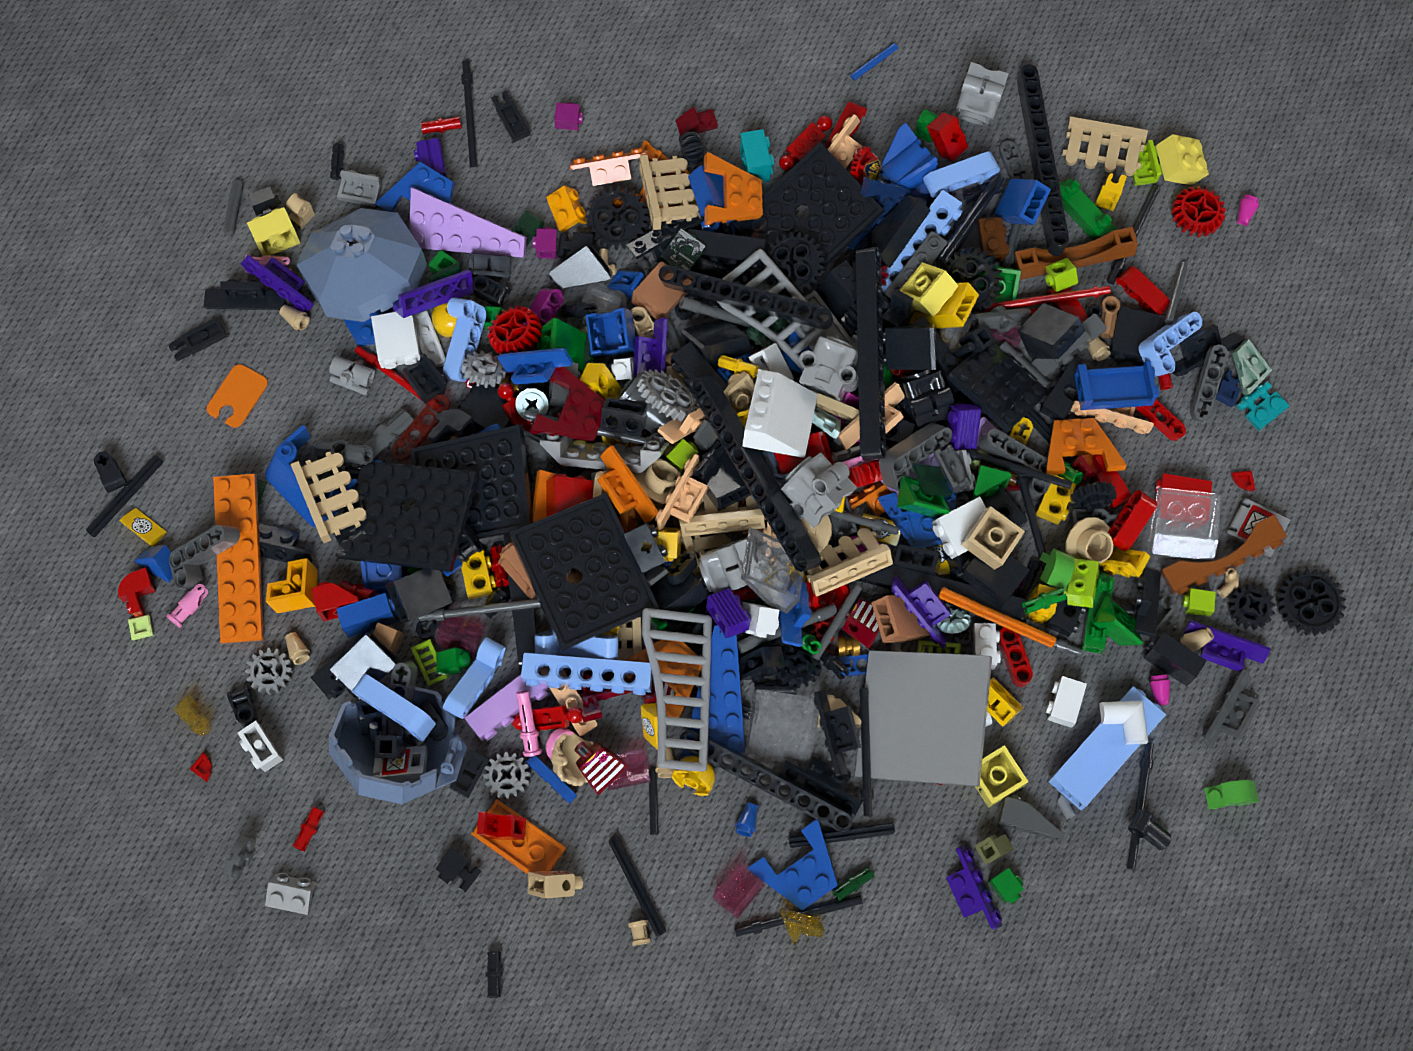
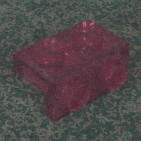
M460 617L446 618L437 629L436 644L449 649L459 648L468 650L469 656L475 657L477 646L485 633L486 626Z
M644 749L617 754L625 761L628 767L608 786V791L651 782Z
M738 864L736 868L730 871L724 883L717 887L712 898L718 905L738 919L765 885L761 880L748 872L743 865Z

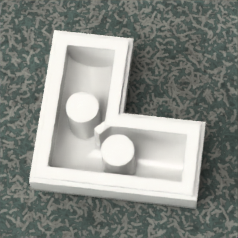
M1143 701L1099 703L1102 725L1123 724L1125 745L1148 743Z

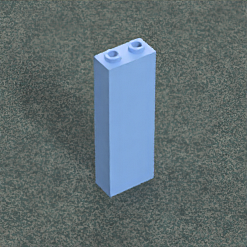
M1134 686L1120 700L1143 701L1147 736L1166 716L1158 704L1152 703L1146 698V694L1142 690L1136 689ZM1101 722L1049 780V783L1082 811L1140 744L1125 745L1123 724L1102 725Z

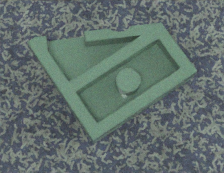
M1248 339L1244 340L1232 353L1244 396L1249 395L1272 371Z

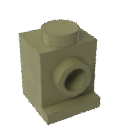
M995 834L975 845L985 865L1014 850L1006 834L998 838Z

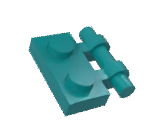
M1268 381L1262 385L1259 384L1251 394L1242 397L1241 402L1236 405L1240 411L1246 407L1250 410L1245 417L1258 431L1290 407L1277 391L1271 396L1267 393V390L1272 387ZM1261 397L1263 402L1256 406L1254 401Z

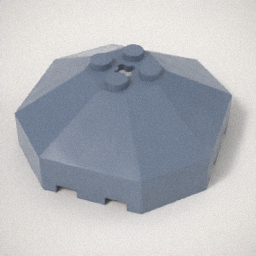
M360 208L311 233L297 263L305 283L310 288L326 317L359 322L369 320L371 318L369 314L379 309L381 312H384L393 307V303L398 300V294L418 288L427 266L421 247L398 213ZM353 239H356L357 243L353 244V246H350L348 242H352Z
M399 687L398 693L401 697H404L405 691ZM415 687L412 704L418 707L428 700L447 726L448 734L441 741H434L429 735L427 736V741L424 744L428 751L426 773L420 775V780L411 783L409 780L404 783H398L372 777L375 745L371 743L370 734L362 735L357 719L356 703L352 704L349 701L341 705L329 734V754L358 795L404 804L457 780L467 746L455 732L456 716L443 709L442 697L437 691ZM412 735V741L417 744L418 739ZM413 758L412 767L419 766V765H415L414 758Z

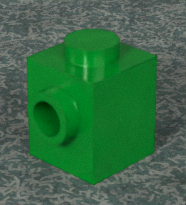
M1009 868L988 882L1003 904L1007 901L1012 904L1022 897L1019 893L1024 890L1022 887L1024 885L1023 881L1017 874L1014 875Z

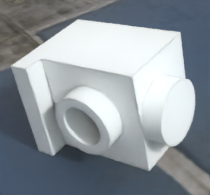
M634 357L614 359L611 370L616 380L634 378Z

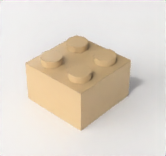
M990 506L982 512L961 545L995 570L1004 564L1025 531Z

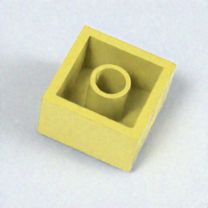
M1172 134L1156 145L1165 181L1193 185L1209 175L1200 140Z
M284 207L274 209L269 214L255 217L250 222H247L262 256H271L300 244Z
M922 262L899 291L914 298L912 307L915 310L934 317L947 299L953 295L958 284L945 270Z
M1004 745L982 759L980 786H975L988 808L1024 787L1028 780Z

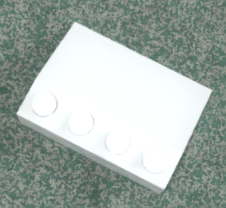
M759 369L745 426L743 447L805 458L818 394L780 373Z

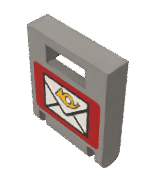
M1245 498L1242 502L1243 505L1240 506L1229 527L1236 532L1227 530L1226 535L1244 544L1256 523L1275 514L1285 531L1290 519ZM1270 547L1264 550V555L1271 558L1275 549L1272 550Z
M426 745L407 747L402 758H375L372 777L398 783H404L408 780L411 783L420 780V775L425 774L427 768L428 751ZM413 758H414L415 765H419V766L412 767Z

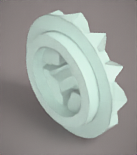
M537 388L525 389L520 392L516 399V409L521 417H524L525 410L546 414L549 408L547 397L544 392ZM538 399L536 403L537 408L531 407L527 410L529 404L527 400L533 401Z
M950 608L951 615L937 623L941 631L953 634L966 630L971 620L970 615L966 611H960L959 608L956 610Z

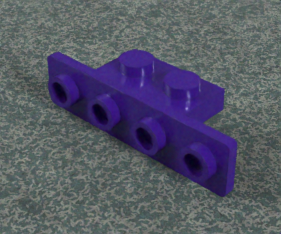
M247 255L241 262V265L248 273L254 274L261 279L264 285L273 288L280 297L293 303L296 309L307 313L314 304L298 292L305 281L273 257L270 258L265 266L250 255Z
M660 318L654 321L653 338L641 336L635 338L634 377L639 372L644 373L649 370L666 373L667 318Z
M897 576L894 577L892 581V591L898 598L901 597L903 599L904 605L910 613L916 615L919 625L929 631L932 641L935 644H939L942 648L946 647V636L936 624L950 616L951 610L939 598V595L926 580L908 591Z
M1189 621L1183 633L1184 636L1186 633L1209 628L1214 635V639L1202 647L1200 656L1207 661L1239 672L1244 667L1245 658L1263 664L1271 650L1270 647L1194 621Z
M966 845L956 848L964 869L946 877L963 917L966 918L983 910L992 930L1002 927L1001 914L995 909L992 903V894L983 883V874L973 861V852Z

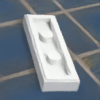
M427 310L413 315L422 354H426L429 359H432L436 368L444 366L446 358Z

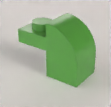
M1053 549L1051 554L1043 552L1040 560L1045 562L1046 566L1040 579L1056 588L1062 587L1065 591L1074 571V558L1056 549Z
M1231 781L1204 788L1208 809L1210 810L1259 802L1255 781Z

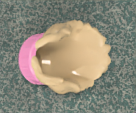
M558 728L549 735L546 741V752L553 764V771L561 781L573 786H582L584 782L588 781L576 765V761L580 756L574 749L580 742H584L589 747L593 746L594 743L582 739L568 728Z

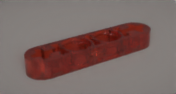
M439 394L433 397L392 447V455L397 460L405 461L410 458V449L419 447L428 437L432 428L438 424L435 419L436 415L430 411L431 408L434 411L436 410L438 414L451 408V403L445 395ZM444 401L445 407L438 408L437 402ZM426 415L433 416V422L430 425H424L422 422ZM415 430L419 431V439L416 441L410 440V433ZM405 439L413 445L411 448L404 442ZM399 447L401 449L405 447L404 450L406 453L404 455L400 454L398 456L399 452L397 451V449Z

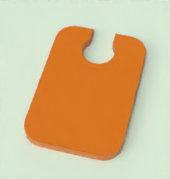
M235 365L208 403V414L217 419L221 408L229 405L233 408L234 412L231 417L227 418L225 424L233 428L241 426L267 388V379L244 365Z

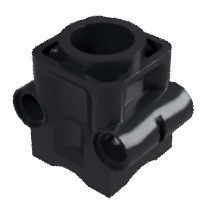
M912 370L901 375V379L895 381L899 384L905 396L899 402L901 411L906 421L915 424L916 430H920L932 422L948 420V413L951 410V405L954 404V398L950 388L945 385L941 370Z

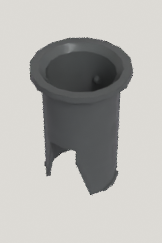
M639 372L617 399L647 405L645 429L653 434L659 433V427L673 419L671 416L667 418L663 412L659 414L657 408L652 409V404L646 403V398L641 397L642 393L638 391L637 381L643 373Z

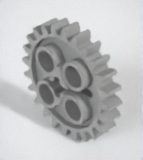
M649 370L648 372L645 371L637 381L638 391L642 393L641 397L646 398L645 402L651 403L652 409L657 408L659 414L665 413L667 418L671 416L673 420L678 418L682 422L688 414L699 408V404L693 394L690 393V388L684 387L685 383H680L678 378H672L671 374L667 376L663 371L659 373L657 370H654V372Z

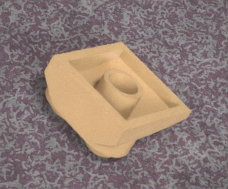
M744 371L741 374H733L728 380V387L723 391L736 413L750 409L755 387L749 374Z

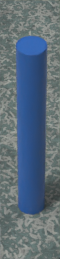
M891 44L850 74V77L854 81L895 52L898 49L897 44Z

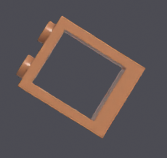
M510 542L502 549L498 563L527 597L533 599L536 597V594L513 543Z

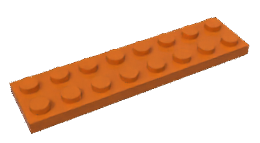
M244 474L213 477L215 525L235 526L240 532L239 541L235 545L216 555L220 643L264 641L257 475Z

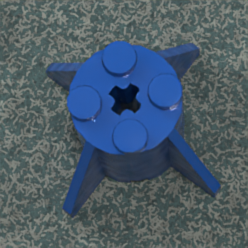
M905 122L898 128L882 161L879 176L886 183L907 187L911 190L910 196L912 197L928 194L929 191L923 182V178L928 173L941 168L937 166V158L926 147L922 148L920 145L921 141Z

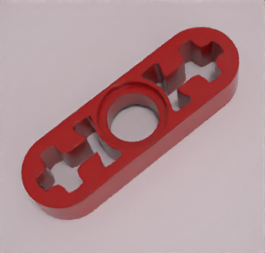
M1157 399L1152 406L1135 407L1148 421L1154 423V426L1168 439L1177 441L1185 435V425ZM1156 413H1161L1164 421L1158 420Z

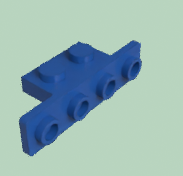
M565 348L499 354L497 357L506 372L515 371L510 378L514 385L548 382L556 367L572 366L573 364Z
M776 576L774 582L782 642L801 647L803 644L801 628L811 617L809 593L807 592L806 583L798 581L795 585L793 579Z

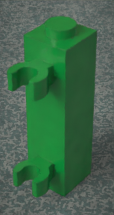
M1070 178L1066 182L1061 181L1059 183L1064 210L1092 241L1117 230L1111 223L1112 218L1108 214L1104 215L1080 189L1081 185L1076 180L1072 181Z
M1099 572L1093 608L1087 607L1085 612L1081 649L1083 651L1101 654L1105 650L1107 630H1100L1092 622L1103 598L1109 596L1112 599L1114 577H1109L1107 573Z

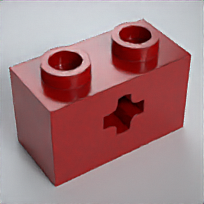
M942 113L927 126V129L939 156L953 162L968 148L966 136L959 126L958 118L954 115Z

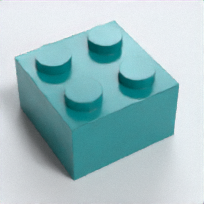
M764 129L740 133L739 152L743 170L761 179L762 183L770 182V175L773 174L772 166L774 165L773 155L769 154V137L765 136Z

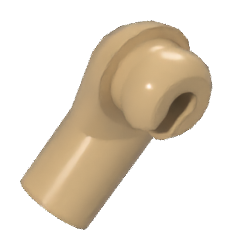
M600 249L599 255L612 270V275H616L617 269L615 265H609L608 250Z
M1235 568L1227 569L1225 585L1217 590L1222 598L1228 596L1239 586V575Z

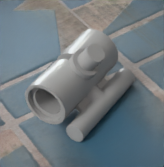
M340 356L334 357L329 370L332 374L330 382L366 396L370 391L368 387L373 382L375 370L364 366L363 360L353 362Z

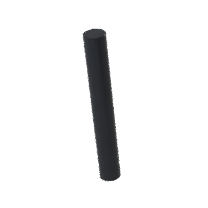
M648 770L650 835H659L657 772L655 770Z

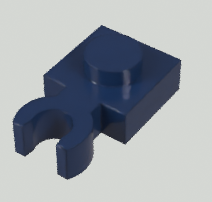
M1231 370L1224 375L1216 395V400L1229 407L1235 405L1241 389L1236 386L1240 382L1239 377L1237 376L1236 379H1233L1231 377Z

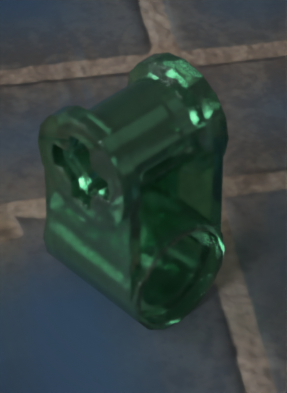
M525 211L511 230L527 237V247L533 240V236H536L537 229L544 227V221L531 212Z

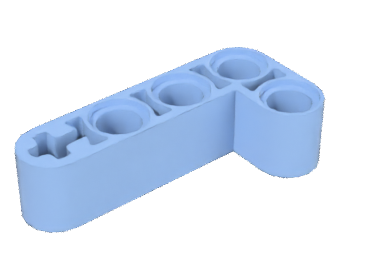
M985 152L932 171L924 176L923 182L931 197H937L942 190L949 193L976 182L979 185H985L999 173L1000 168L992 153Z
M451 298L447 305V311L451 316L457 318L444 363L443 375L448 380L465 382L468 378H464V373L461 372L463 359L466 358L467 354L472 355L474 351H477L486 319V310L483 306L472 300Z
M1192 312L1175 318L1172 324L1165 325L1140 343L1139 353L1144 363L1145 361H1150L1151 367L1155 370V377L1172 373L1175 370V361L1169 350L1201 328L1202 318L1199 313Z
M552 630L535 634V654H560L614 660L618 659V636L600 634L561 651Z
M486 637L479 647L476 660L449 694L443 709L463 719L496 675L494 672L498 665L501 666L506 647Z
M367 674L362 676L352 690L360 699L403 726L410 734L422 742L436 725L423 710Z

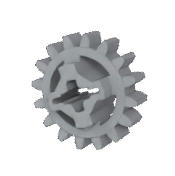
M475 351L472 355L467 354L466 358L463 359L461 370L464 373V378H470L469 383L476 382V386L481 384L485 388H487L488 384L492 387H495L496 383L501 384L502 380L505 379L506 371L498 361V355L493 357L491 352L484 354L483 351L480 354H477Z
M267 648L266 653L259 650V656L257 657L253 654L252 658L254 661L247 662L251 667L245 670L246 674L251 675L247 678V681L252 683L251 687L254 690L258 688V692L261 694L264 690H266L268 695H271L272 690L279 693V687L286 688L287 686L284 682L292 680L288 676V674L293 673V670L289 668L292 663L290 660H286L287 656L285 653L280 655L278 649L274 653L270 648ZM273 658L271 661H264L265 659ZM263 666L271 669L273 671L272 673L275 676H272L271 674L267 673L266 669ZM283 667V672L280 677L279 670ZM269 681H274V682H275V683H272V684H266V683L269 682Z
M505 752L502 758L497 754L496 761L493 759L489 760L491 767L485 766V770L489 772V774L483 775L484 779L489 780L485 785L487 788L492 787L490 790L492 795L498 792L497 797L501 799L503 794L507 800L510 799L511 794L517 798L519 790L523 793L525 792L523 785L530 784L526 778L531 777V774L525 772L529 769L528 764L522 765L524 758L521 757L517 760L516 753L509 757L508 752ZM511 762L510 765H502V763ZM519 769H521L520 781L517 779V773ZM494 771L498 773V778L495 780V783L493 780ZM503 773H510L512 778L504 779ZM504 786H512V787H514V788H512V789H507V790L503 789Z

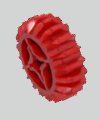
M1200 185L1195 189L1191 186L1188 190H1182L1176 196L1171 214L1174 215L1173 221L1178 222L1177 228L1183 226L1182 233L1188 230L1190 231L1189 236H1192L1195 232L1197 238L1202 234L1206 237L1209 233H1215L1221 227L1226 209L1223 208L1224 201H1219L1220 195L1215 196V191L1209 192L1207 187L1202 190ZM1200 220H1210L1208 222H1199Z
M517 305L515 309L510 306L508 311L503 310L501 315L496 314L497 319L491 321L493 326L488 328L490 332L488 334L490 345L499 354L527 352L530 348L534 349L533 345L539 343L538 338L542 336L540 319L534 311L529 310L525 306L521 308Z
M875 460L849 468L848 478L857 488L883 480L879 461Z

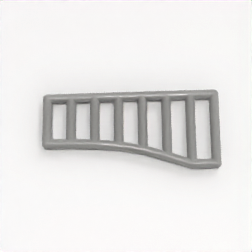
M758 249L723 278V280L732 282L757 260L761 259L767 268L745 286L755 288L773 273L779 280V283L768 292L779 294L783 289H786L792 298L807 302L762 249ZM763 299V300L760 302V305H761V306H764V305H765L766 303H768L770 300H769V299ZM718 302L724 310L742 319L776 343L800 369L798 353L824 333L826 336L839 339L831 328L826 330L816 328L791 348L784 339L803 324L792 322L777 335L768 327L779 318L769 316L763 322H759L751 317L756 313L755 311L746 309L743 312L733 305ZM783 304L779 310L787 311L789 305ZM804 309L805 312L801 317L807 316L809 311ZM819 316L818 321H820V322H825V321ZM810 362L806 366H811L813 363Z
M645 608L642 612V636L649 657L657 699V766L659 768L704 772L707 770L712 617L702 614ZM651 617L703 623V635L651 630ZM652 638L703 644L702 656L655 651ZM658 660L702 665V677L661 673ZM663 682L701 686V698L664 695ZM665 704L701 707L700 720L666 716ZM666 725L700 728L699 741L667 738ZM666 747L699 750V763L666 760Z

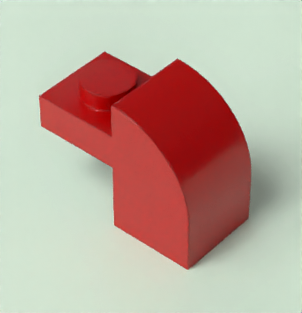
M143 568L129 573L122 579L118 587V598L126 602L129 614H133L135 617L145 615L140 597L156 592L151 573L148 569Z
M478 812V835L496 840H525L526 818L516 815H496L488 812Z

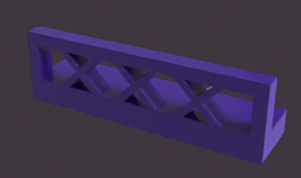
M466 270L398 294L399 301L393 303V310L402 318H406L447 303L451 298H461L474 293L472 272Z

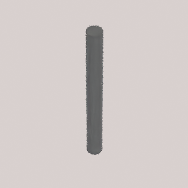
M1185 261L1180 262L1165 318L1166 324H1172L1188 267V263Z
M855 584L821 639V649L817 648L820 652L812 654L814 659L819 660L861 592L862 588Z

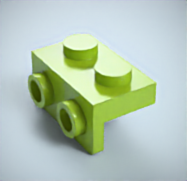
M1148 140L1144 151L1139 152L1138 163H1141L1140 170L1136 169L1135 174L1132 175L1134 186L1157 183L1160 175H1162L1161 164L1158 163V153L1153 140Z

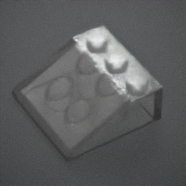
M1158 487L1157 507L1153 515L1149 540L1151 554L1215 561L1219 534L1221 494Z
M750 527L741 579L768 606L788 613L800 601L803 572H799L794 568L778 539Z
M758 689L752 693L746 756L786 762L787 760L790 763L809 765L818 719V710L814 705V697Z

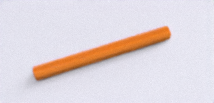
M942 587L938 594L939 598L1050 648L1056 642V637L945 587Z

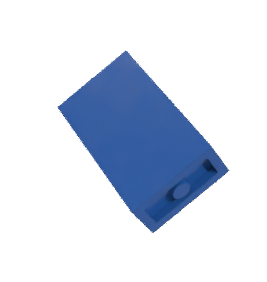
M1145 361L1143 366L1087 370L1086 364H1080L1074 372L1080 410L1152 406L1159 396V388L1154 382L1155 370L1151 367L1150 361Z

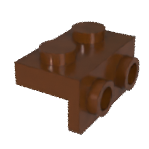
M1002 218L978 219L977 226L981 251H988L987 257L994 256V258H999V262H1003L1009 254V244L1005 240L1007 230L1006 225H1003Z

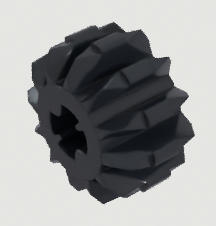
M693 131L680 135V149L683 158L688 162L687 165H696L703 162L704 152L698 133Z

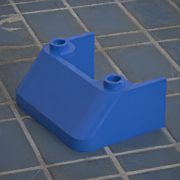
M302 425L277 447L266 469L265 477L310 526L316 528L290 465L297 457V450L311 439L308 430ZM356 479L352 480L345 486L346 491L350 489L355 490L358 481ZM335 489L325 493V497L328 499L340 494L341 491L339 492ZM320 496L314 498L316 503L321 502ZM341 509L333 511V516L337 514ZM327 514L322 516L323 521L329 520Z

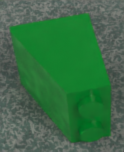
M557 318L551 319L542 326V336L538 338L539 343H536L535 351L565 348L573 363H578V371H581L582 375L587 363H589L587 361L590 351L588 334Z

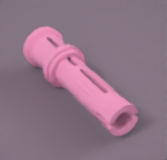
M521 690L516 692L522 726L520 738L523 739L524 744L523 756H536L542 753L537 737L539 736V731L535 729L530 692L529 690Z

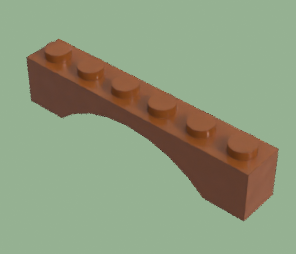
M1133 227L1114 230L1094 241L1065 248L1064 253L1060 256H1053L1047 249L1040 248L1016 251L1014 265L1015 269L1021 270L1020 280L1046 275L1045 266L1068 258L1076 268L1135 256L1138 242Z
M1274 514L1256 523L1246 542L1230 555L1216 561L1204 563L1180 560L1162 569L1161 576L1171 594L1178 593L1180 596L1190 590L1189 587L1195 584L1197 586L1205 584L1209 581L1208 578L1213 575L1219 577L1228 572L1227 568L1233 565L1235 568L1240 567L1246 563V559L1250 557L1256 559L1265 554L1264 550L1270 547L1274 550L1282 546L1287 535Z

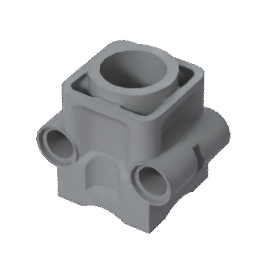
M971 62L955 114L960 119L980 126L992 125L1009 73L999 70L991 71Z
M829 336L825 338L819 337L813 352L804 351L799 356V364L803 371L799 380L800 384L809 390L842 402L845 392H853L858 387V379L854 370L858 362L856 348L837 338ZM810 362L813 363L811 366H806ZM852 377L851 380L844 381L845 378Z
M819 453L814 458L808 456L785 478L787 483L781 490L792 501L790 505L798 519L804 518L814 528L821 522L824 516L830 515L841 505L843 497L851 495L857 487L848 478L849 468L846 464L836 462L832 465L822 453Z
M750 536L702 553L701 559L698 560L708 590L710 592L713 591L714 594L728 588L731 590L741 588L763 579L764 576L761 564L754 556L753 543Z

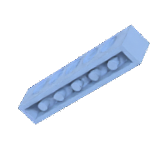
M944 190L940 192L929 207L931 211L891 268H888L886 271L889 274V278L885 279L886 286H882L883 296H885V291L892 284L890 278L894 275L898 276L905 267L902 265V262L910 260L917 251L913 247L916 244H922L927 238L928 234L925 233L927 229H934L935 233L940 237L947 235L951 229V222L953 220L957 221L963 212L961 210L962 202ZM939 213H945L947 215V218L939 219L937 215Z
M532 653L523 654L521 679L528 686L537 687L540 683L547 684V687L560 688V685H565L573 690L590 687L591 691L602 692L603 689H611L613 693H624V690L633 691V694L646 695V692H651L653 676L650 663ZM543 667L550 668V672L546 676L539 675V671ZM563 669H571L569 677L563 678L560 676ZM590 670L593 672L592 677L587 680L583 679L582 673ZM606 672L614 673V678L611 681L603 680V675ZM627 674H634L636 678L632 683L624 681Z

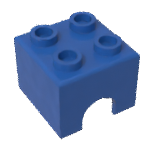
M626 308L613 309L611 313L585 315L591 355L602 358L635 352L636 335L632 311Z

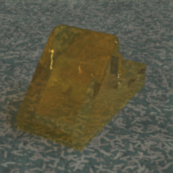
M780 908L779 910L794 946L801 933L810 937H822L825 930L820 918L785 908Z

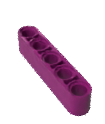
M542 289L537 294L529 310L534 311L540 319L542 326L555 317L563 303V293L559 289ZM536 343L533 345V346H534V349H531V348H530V349L527 350V351H534V350H535V347H536Z

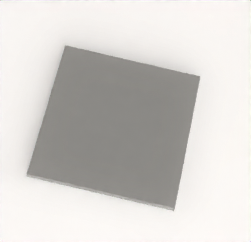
M869 651L865 688H868L871 779L980 786L992 666L991 656ZM860 726V734H859L860 744H861V726ZM862 747L858 748L855 777L862 778Z

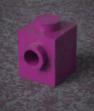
M572 102L556 103L555 129L579 130V124H583L584 113L580 112V105Z
M550 227L537 229L536 236H533V248H536L537 258L557 259V229Z

